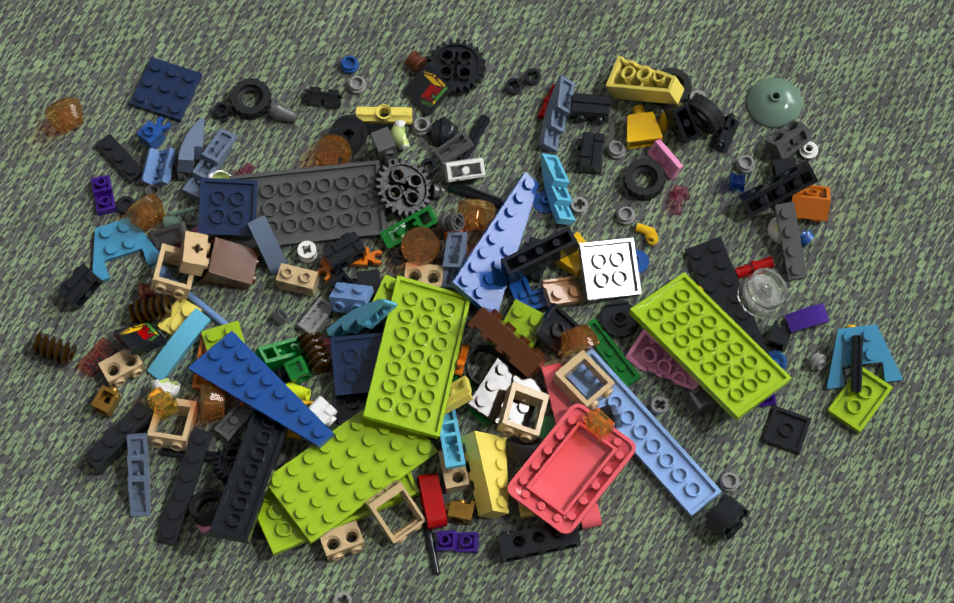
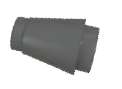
M279 102V104H273L269 117H272L273 120L295 124L298 113Z

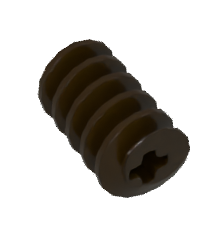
M163 295L161 299L160 296H156L155 300L153 297H149L148 301L146 298H142L141 303L139 299H135L134 305H129L131 321L137 324L139 322L144 323L146 321L160 320L161 318H170L172 316V306L169 297Z
M40 331L34 339L33 354L40 355L42 358L47 357L49 361L54 360L55 363H61L62 366L69 365L76 354L77 345L74 344L70 348V342H66L63 346V339L56 343L57 338L55 336L49 340L50 335L47 333L42 337L43 332Z
M320 332L304 333L297 338L299 347L302 349V354L305 356V361L308 362L312 375H319L325 372L329 367L328 365L332 363V359H326L330 355L328 352H324L327 347L325 345L320 346L324 342L323 339H317L321 336Z

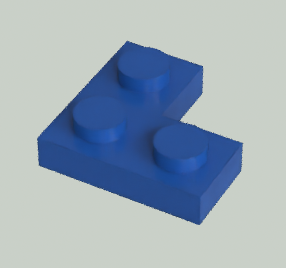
M526 276L511 284L507 283L514 301L517 299L537 311L548 307L543 294V287L532 291Z

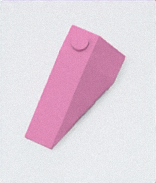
M643 329L626 355V358L640 370L645 372L648 370L660 378L670 379L675 384L691 390L698 388L699 384Z

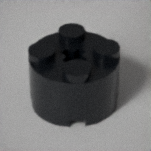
M724 494L719 499V504L715 509L712 507L706 513L705 517L707 520L705 526L722 541L726 542V538L730 540L744 525L742 520L744 517L748 519L750 511L732 496Z

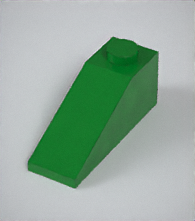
M427 206L380 232V235L387 248L391 249L438 226L439 218L434 208Z
M298 337L257 347L254 352L272 371L277 370V367H283L284 363L300 355L304 357L302 349L299 347V342H297Z

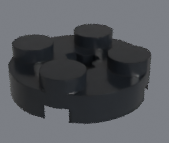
M354 115L341 116L333 123L330 129L331 141L343 152H354L360 149L368 137L364 121ZM347 128H350L351 131L354 132V135L351 136V139H347V136L344 135V132L347 131Z
M625 300L612 301L602 311L601 325L610 337L618 339L627 338L634 334L639 326V323L629 314L633 306ZM621 315L626 320L623 323H618L615 319Z

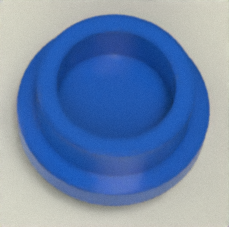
M353 56L344 57L340 64L342 71L348 74L356 72L359 68V62Z
M804 230L800 234L803 247H806L814 238L811 230L807 232Z

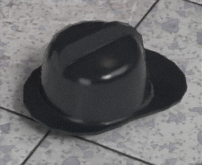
M445 116L436 120L431 125L430 132L428 133L427 145L436 148L440 147L458 134L457 125H454Z

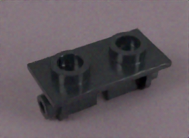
M310 86V90L305 89L306 92H309L304 97V102L308 105L321 106V101L325 100L324 107L341 108L342 100H339V97L344 95L339 94V90L328 89V92H322L321 88Z
M732 113L724 116L725 122L715 132L709 147L727 153L740 124Z

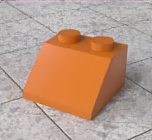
M811 185L792 195L790 202H794L797 220L805 218L811 219L814 222L827 221L831 202L830 187Z

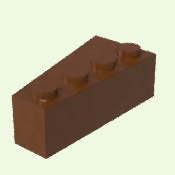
M482 307L468 322V325L472 329H479L481 331L480 336L489 343L493 342L495 344L494 348L503 356L507 355L510 363L527 378H532L547 362L543 358L545 354L537 347L535 349L529 345L531 341L522 334L520 336L516 333L517 328L508 321L506 323L501 319L503 315L494 308L492 310Z

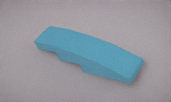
M542 153L540 158L545 191L557 224L572 225L575 222V218L569 206L573 201L566 188L570 181L558 156Z
M386 299L369 302L338 319L326 329L327 333L332 337L347 336L350 332L358 334L364 327L372 329L397 307V303Z
M195 308L169 339L147 372L159 381L166 378L187 355V351L199 339L201 331L209 325L211 319Z
M454 409L444 415L440 433L446 470L466 466L456 411Z

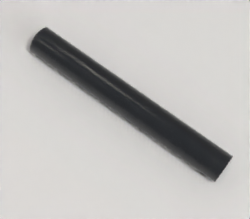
M426 519L423 527L433 575H438L441 572L432 529L427 530L426 526L428 524Z

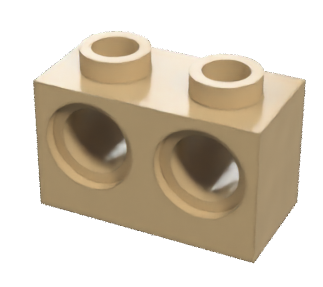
M281 263L276 283L280 289L314 297L320 279L317 271Z
M406 263L404 277L409 279L418 277L420 282L442 288L444 275L442 265ZM433 278L438 280L436 283L429 282Z
M126 349L98 363L109 385L113 387L124 385L125 380L131 377L137 378L146 370L138 354L130 355ZM131 361L136 362L133 366H127ZM114 370L119 371L115 376L110 375Z
M439 451L446 493L470 489L469 483H473L469 477L471 471L467 472L466 466L446 470L443 451ZM460 476L463 478V481L456 483L453 479Z
M356 520L334 528L320 538L328 561L341 560L344 558L343 555L350 552L351 554H357L365 547ZM349 536H356L357 540L350 543L347 541ZM331 543L339 544L335 550H330L328 546Z

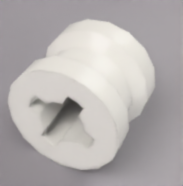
M311 241L301 242L297 249L300 260L304 263H311L316 260L317 249L315 244Z

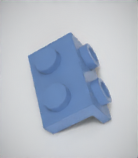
M149 148L141 182L147 185L155 184L159 187L169 184L172 167L175 163L176 150L168 148L158 151L154 148Z
M337 282L329 296L332 311L349 313L367 304L374 293L373 286Z

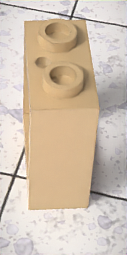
M162 243L149 290L173 296L177 299L187 300L194 275L188 274L186 284L159 277L162 262L179 266L181 248Z
M584 350L580 351L555 372L552 379L574 404H582L591 411L600 404L599 401L602 398L607 399L614 392L612 389L615 382ZM581 365H584L604 385L588 400L566 379Z
M512 382L507 388L496 430L506 436L520 438L523 442L533 443L539 437L549 395ZM513 399L538 408L533 429L508 420Z
M158 396L147 434L149 445L155 448L163 447L174 451H186L198 414L197 401ZM161 413L187 417L182 436L156 432Z
M398 480L393 481L364 502L388 540L393 544L401 543L407 538V534L412 531H418L423 527V523L426 522L413 499ZM399 493L411 510L414 518L391 533L376 509Z

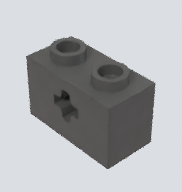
M389 127L372 132V147L377 160H379L380 167L385 166V163L391 162L395 158L398 161L397 147Z

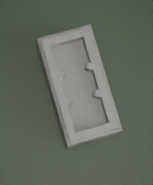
M320 296L297 324V327L305 333L318 332L333 313L330 302Z

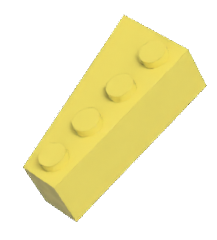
M619 55L606 83V88L615 99L678 105L684 91L676 76L660 70H653L646 65H639L633 60L628 61Z
M478 431L462 436L461 441L462 444H465L467 452L464 453L465 459L469 461L471 469L469 473L470 481L472 480L475 487L473 494L478 516L496 519L509 514L506 437Z

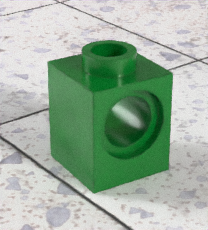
M301 355L284 363L290 380L297 385L314 377L311 374V369L308 367V362Z

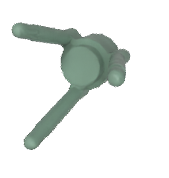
M199 205L178 211H169V215L164 216V227L182 222V218L178 217V215L199 209ZM184 222L186 226L198 225L196 222Z

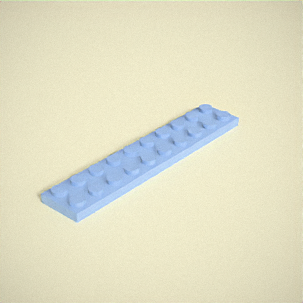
M592 348L587 352L589 357L615 382L612 389L614 392L607 399L602 398L599 401L600 404L595 409L608 405L617 406L622 428L617 430L635 443V456L692 518L719 496L722 491ZM581 365L566 378L586 400L604 387L584 365Z

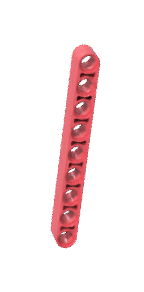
M561 363L541 367L546 392L549 394L550 407L554 414L555 425L572 406L567 395L552 381L555 372L562 367ZM597 503L581 521L582 530L602 525Z

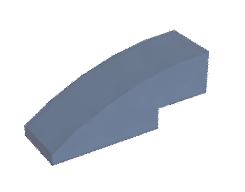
M203 118L193 125L183 140L178 158V172L193 173L194 158L202 159Z
M265 215L247 224L271 274L274 275L278 273L281 263L287 265L288 263Z

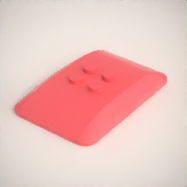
M574 404L510 481L508 493L558 532L570 534L585 518L636 451V445L630 438L586 406Z

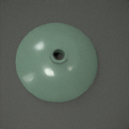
M766 78L757 82L750 89L747 96V109L751 117L759 124L769 128H781L792 119L796 120L802 110V97L798 89L789 81L781 78Z

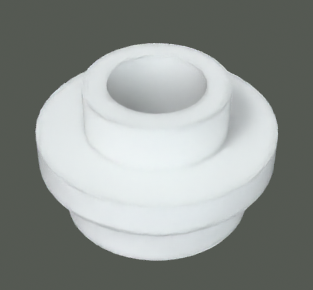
M810 141L799 149V153L805 159H813L818 154V147L814 142ZM809 147L812 151H807L806 148Z

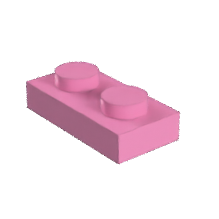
M661 139L655 141L647 152L653 161L658 162L662 166L669 180L674 179L683 168V165Z

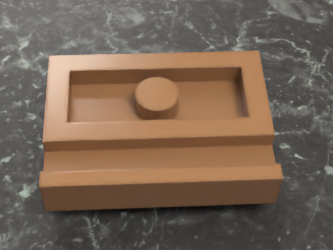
M576 276L542 280L540 285L543 286V294L548 307H550L551 303H556L561 307L584 302L585 299L579 283L577 284Z

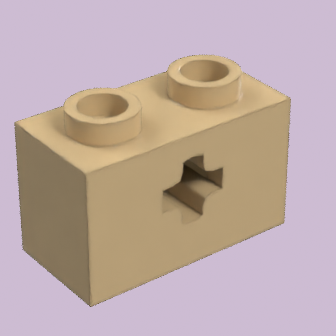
M185 231L181 244L180 273L202 276L204 269L207 270L209 258H206V254H209L211 245L208 243V235Z

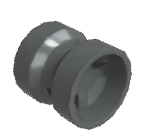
M443 213L438 219V226L443 232L461 231L465 225V219L461 213Z

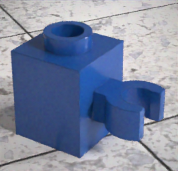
M162 116L157 119L156 125L149 120L137 132L140 143L148 149H157L166 140L164 132L170 130L171 123L168 122L166 125H161L164 122Z

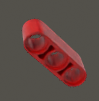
M437 472L417 475L423 514L428 524L426 526L427 530L447 527V516Z

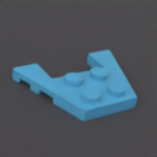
M132 217L95 228L93 272L106 282L110 280L105 265L106 262L143 251L149 268L156 265L159 252Z
M877 324L837 329L826 389L845 387L842 367L851 366L853 335L863 336L862 364L881 362L885 382L903 380Z

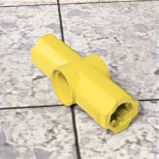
M381 104L378 107L356 108V116L363 120L364 124H394L396 120H402L407 125H412V108L390 107L387 104ZM382 114L388 115L387 117H381Z

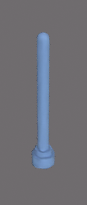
M166 265L161 267L159 277L179 282L173 277L172 271ZM191 291L189 292L187 299L202 309L220 326L228 324L225 319Z

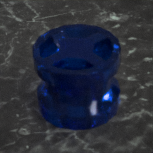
M730 172L728 191L735 189L739 192H744L746 174L736 175L734 172Z

